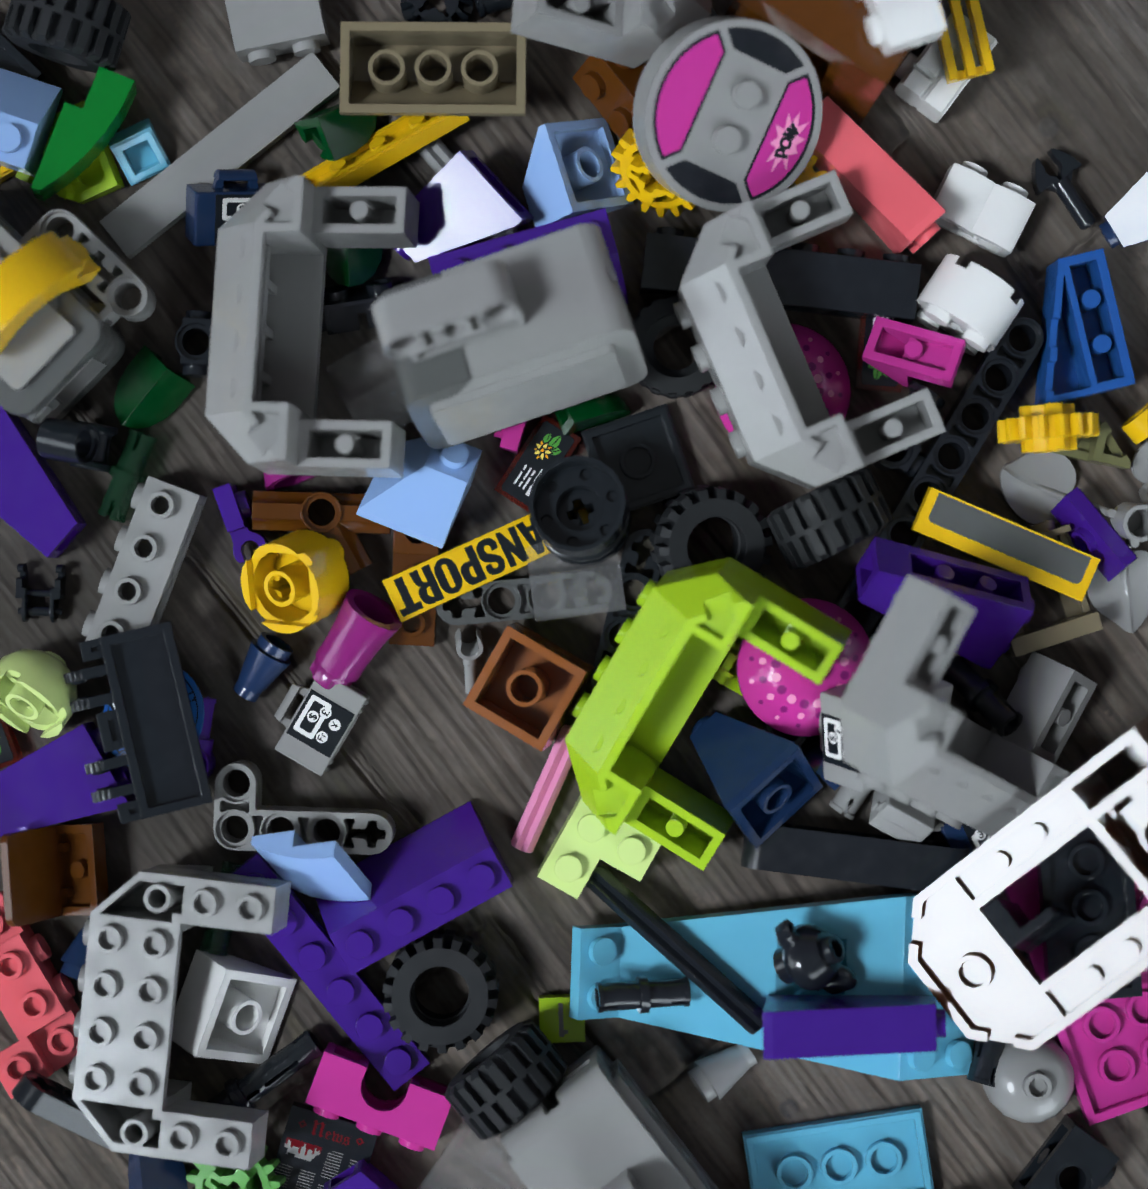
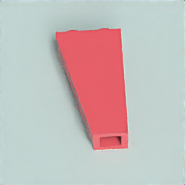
M827 96L822 100L821 131L813 155L818 158L815 166L820 171L826 170L827 173L832 170L836 171L849 204L894 254H901L906 248L914 254L941 229L936 221L946 211Z

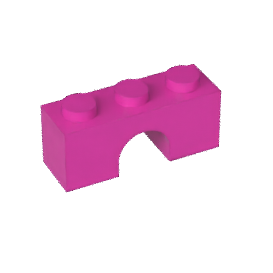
M329 1042L321 1058L305 1103L314 1106L313 1111L322 1117L337 1120L339 1116L357 1122L356 1127L365 1133L380 1136L384 1132L398 1137V1142L408 1149L422 1152L427 1148L434 1151L451 1104L444 1097L448 1086L416 1074L412 1077L408 1089L402 1096L394 1100L379 1099L369 1091L366 1085L365 1075L370 1061L365 1055Z

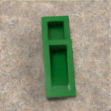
M99 66L83 109L64 102L31 186L35 198L45 201L65 188L86 170L106 148L125 120L137 94L135 80Z

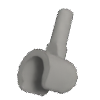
M460 628L455 632L456 651L459 657L463 659L466 694H469L476 682V659L483 653V641L479 628H476V640L469 644L462 642Z

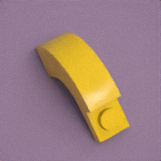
M53 231L45 233L28 242L0 263V353L21 326L42 306L66 291L91 282L101 268L89 257L86 248L79 242L72 240L69 235L59 238Z

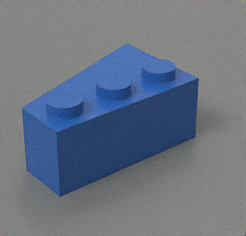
M1104 249L1060 258L1047 266L1041 321L1044 341L1038 356L1034 405L1064 403L1136 384Z

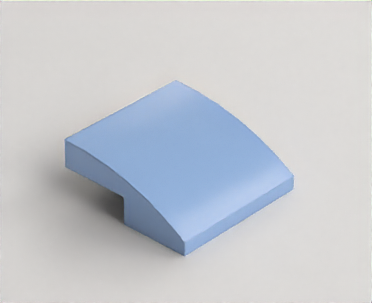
M295 830L252 836L251 845L283 880L291 881L292 889L324 900L366 901L371 899L372 883L337 841L306 844Z

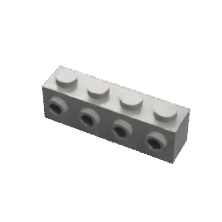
M148 476L146 483L140 482L130 505L131 508L135 509L130 525L122 526L115 541L114 550L119 551L114 567L113 569L108 567L105 570L98 586V593L103 594L97 611L91 610L84 622L82 635L86 636L85 641L160 623L207 497Z

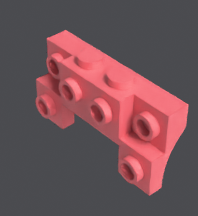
M1 891L0 1010L18 1038V1041L0 1051V1082L10 1098L13 1099L12 1090L26 1071H34L48 1078L55 1071L69 1064L73 1057L76 1056L78 1038L74 1036L73 1026L76 1014L80 1008L73 998L75 996V989L71 981L65 974L61 972L58 974L49 959L52 956V952L45 938L39 933L34 934L29 924L19 927L7 925L3 905L4 894Z

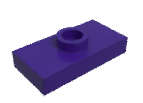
M1076 487L1065 495L1050 511L1061 525L1070 524L1072 531L1067 533L1071 536V541L1076 549L1101 559L1097 569L1108 582L1118 576L1137 559L1135 553L1080 488Z

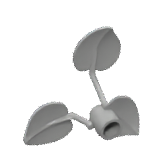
M1148 440L1138 448L1131 462L1133 476L1144 484L1138 491L1141 504L1127 501L1111 509L1092 503L1102 515L1110 517L1111 526L1120 537L1126 538L1125 543L1130 548H1137L1139 542L1148 541ZM1026 453L1005 464L1000 471L999 477L1001 491L1009 507L1021 519L1032 524L1054 519V523H1057L1058 521L1050 511L1065 495L1073 490L1076 484V472L1070 460L1066 456L1055 453ZM1134 550L1133 552L1137 559L1110 582L1096 569L1086 592L1090 603L1099 613L1128 633H1134L1148 616V552L1144 550Z

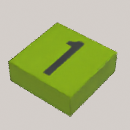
M570 994L539 995V1026L551 1043L585 1042V1020H576L569 1017Z

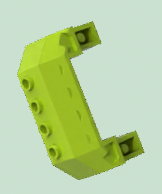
M732 557L667 571L658 582L652 579L649 580L636 602L642 606L634 620L628 617L616 635L614 641L620 645L613 657L609 655L604 657L594 673L593 679L598 681L591 695L585 692L578 701L571 714L577 719L565 738L582 800L608 831L616 835L625 822L704 871L724 839L734 819L727 809L665 772L659 766L736 638L740 636L820 685L852 630Z

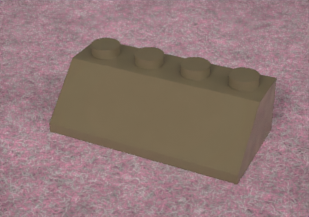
M341 21L340 115L526 116L527 37L511 33V22Z

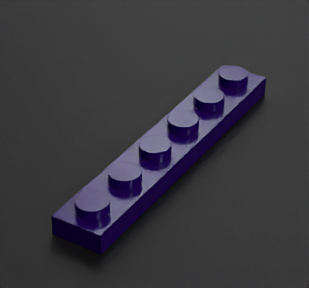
M258 852L230 873L283 880ZM290 889L287 927L272 935L265 934L266 937L389 1086L396 1091L430 1064L429 1056L425 1051L418 1049L419 1044L411 1040L407 1044L401 1039L403 1033L399 1029L395 1031L389 1024L391 1017L389 1012H384L383 1000L359 971L350 975L328 933Z

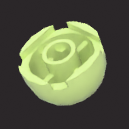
M21 649L4 656L0 660V718L15 729L26 734L33 727L38 730H44L40 736L41 738L58 736L73 714L70 702L75 701L78 697L77 685L66 684L63 674L70 673L65 661L53 652L33 649Z

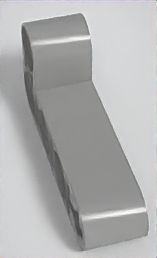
M234 761L223 767L216 776L213 830L217 842L225 849L256 851L251 845L252 836L273 833L272 823L278 817L290 820L294 830L306 844L329 842L319 836L317 825L321 819H332L340 828V836L336 841L347 854H379L387 849L395 837V821L384 810L262 805V774L258 766L251 761ZM232 770H241L247 774L250 786L246 793H236L229 786L228 778ZM230 816H240L248 824V834L245 838L239 839L230 835L227 830V821ZM350 819L355 820L352 829H366L372 820L377 821V828L385 830V834L381 835L375 843L371 842L370 834L356 833L352 838L353 843H349Z

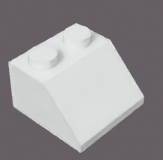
M196 949L175 1007L172 1041L195 1057L262 1064L270 1056L297 979L233 955Z

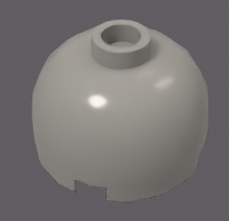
M1053 1038L1034 1051L1013 1047L1014 1044L1006 1043L995 1073V1087L982 1084L988 1100L1003 1115L1022 1123H1041L1056 1117L1068 1105L1074 1091V1070L1068 1055Z

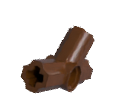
M253 491V530H311L322 534L326 538L336 539L344 549V560L349 576L373 563L357 533L391 534V528L356 515L365 495L362 493ZM318 499L328 500L335 509L334 519L331 523L324 526L315 523L310 514L311 506Z

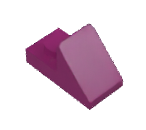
M877 316L862 355V360L905 387H908L912 379L916 378L952 388L966 349V340Z

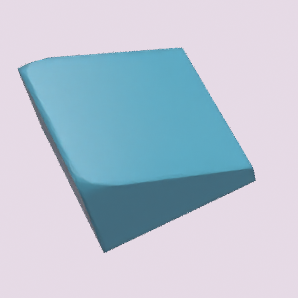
M148 118L115 133L109 143V147L131 186L162 172L171 164Z

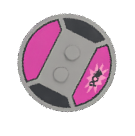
M726 15L703 18L673 33L659 46L646 64L637 85L633 104V129L637 148L643 162L653 177L665 189L685 201L705 209L728 212L750 200L752 204H755L785 191L807 166L821 131L823 114L821 88L815 69L806 53L795 40L780 29L765 22L739 16Z

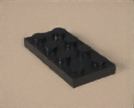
M1089 825L1037 864L1040 914L1050 906L1069 911L1074 918L1070 923L1043 942L1045 979L1136 913L1134 880ZM1141 974L1106 999L1143 996Z

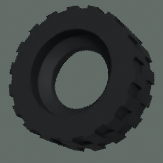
M677 295L652 301L649 306L644 307L632 322L647 368L646 377L638 383L642 387L645 386L649 389L651 393L657 396H666L670 399L690 397L707 388L713 381L709 371L700 372L695 360L684 369L672 370L661 365L655 357L653 345L657 334L665 327L680 325L672 305L679 302Z

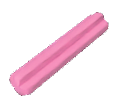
M564 724L561 727L512 837L511 845L522 852L532 853L571 768L572 763L565 742V738L572 728L571 725Z

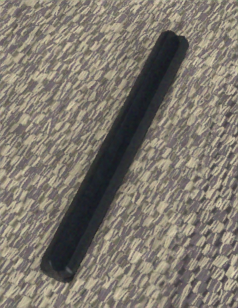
M598 866L592 872L586 886L747 1032L754 1035L763 1027V1009L604 866Z

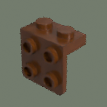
M589 56L572 78L580 87L582 93L603 116L611 130L621 139L629 128L633 129L634 97L641 74L650 59L634 69Z
M104 822L57 823L2 835L0 839V860L4 894L3 905L5 908V920L8 926L19 927L59 916H90V912L109 897Z

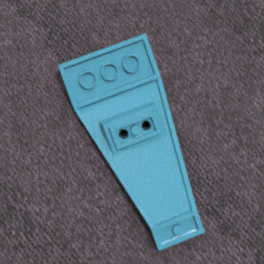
M919 893L887 894L663 918L671 928L761 1009L764 1008L768 995H832L823 989L810 991L800 988L795 983L786 984L778 977L773 964L774 952L777 948H780L775 928L786 919H789L794 924V927L802 924H813L830 934L837 935L841 939L845 948V958L841 964L847 966L856 974L858 983L853 989L835 995H933L908 964L909 943L912 941L914 919L911 918L913 898ZM627 922L572 927L569 1017L576 1020L622 1018L763 1050V1027L754 1035L750 1034L690 979L691 1001L689 1007L650 1008L649 1013L640 1014L637 1009L598 1013L595 1004L596 983L635 981L637 976H647L648 980L681 978L685 977V975ZM936 999V1009H944ZM946 1012V1037H937V1051L799 1059L897 1081L967 1075L973 1059L974 1040L967 1039Z

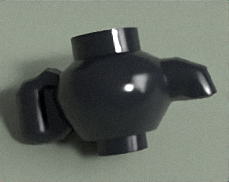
M789 919L776 926L775 933L780 948H777L774 952L773 964L778 977L784 983H795L800 988L810 991L823 989L832 995L853 989L858 983L856 974L850 968L841 964L845 958V948L837 935L830 934L813 924H802L794 927V924Z

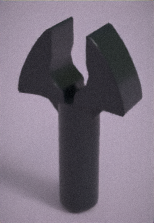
M1052 148L1047 154L1052 162L1057 165V177L1048 175L1040 160L1036 158L1032 163L1031 169L1033 190L1036 196L1044 190L1055 192L1081 230L1088 229L1095 223L1096 218L1071 182L1073 171L1081 167L1082 164L1071 155Z

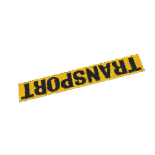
M585 508L579 509L577 511V519L581 525L587 524L589 522L588 512ZM530 514L389 577L382 582L400 621L404 622L552 553L548 551L530 521Z

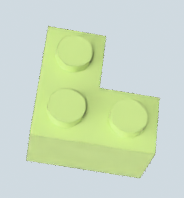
M580 794L538 868L537 877L578 899L600 859L632 878L641 881L661 845L625 822L616 835H614L603 826L583 802Z

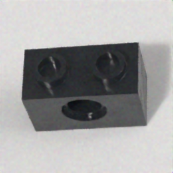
M1065 1114L1011 1186L1013 1189L1102 1188L1114 1176L1116 1172L1115 1164L1120 1158L1107 1145ZM1069 1166H1076L1078 1168L1077 1176L1073 1181L1065 1184L1059 1183L1060 1173Z

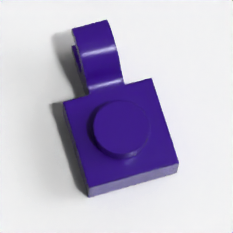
M228 483L212 490L226 530L232 538L233 555L239 563L243 564L247 560L244 554V547L248 542L254 541L260 547L268 543L264 536L250 529L251 525L248 517L252 516V504L246 490L238 491L237 485Z

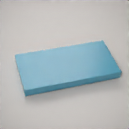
M920 1105L742 1132L750 1189H934L924 1118Z

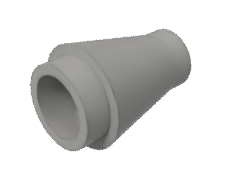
M735 1044L695 1061V1067L688 1071L687 1074L704 1100L709 1103L714 1098L721 1100L752 1066L757 1064V1060L749 1047Z

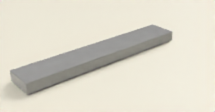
M309 53L99 222L126 256L132 259L186 216L187 184H213V176L217 169L246 168L296 128L294 122L312 115L340 92V85L316 55Z

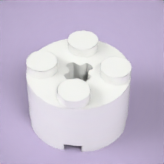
M947 254L916 300L918 311L915 318L931 330L937 331L940 327L952 336L966 340L964 352L971 356H975L978 351H994L1021 310L1024 301L1022 298L1012 301L1010 297L1015 290L991 271L972 261L967 268L955 264L960 256Z

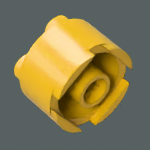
M297 530L260 546L255 550L251 558L246 560L241 572V588L246 604L251 611L256 609L265 619L261 623L267 628L286 634L298 632L332 615L341 608L345 595L349 590V574L344 560L342 545L336 539L326 538L320 533L311 530Z

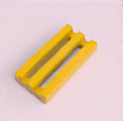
M948 0L964 70L957 71L946 24V30L942 37L937 39L947 84L992 74L995 71L979 0H965L980 64L975 67L961 2L960 0ZM941 2V3H940V6H941V9H942V12H943V16H944V19H945V15H944V11H943V7H942V2Z

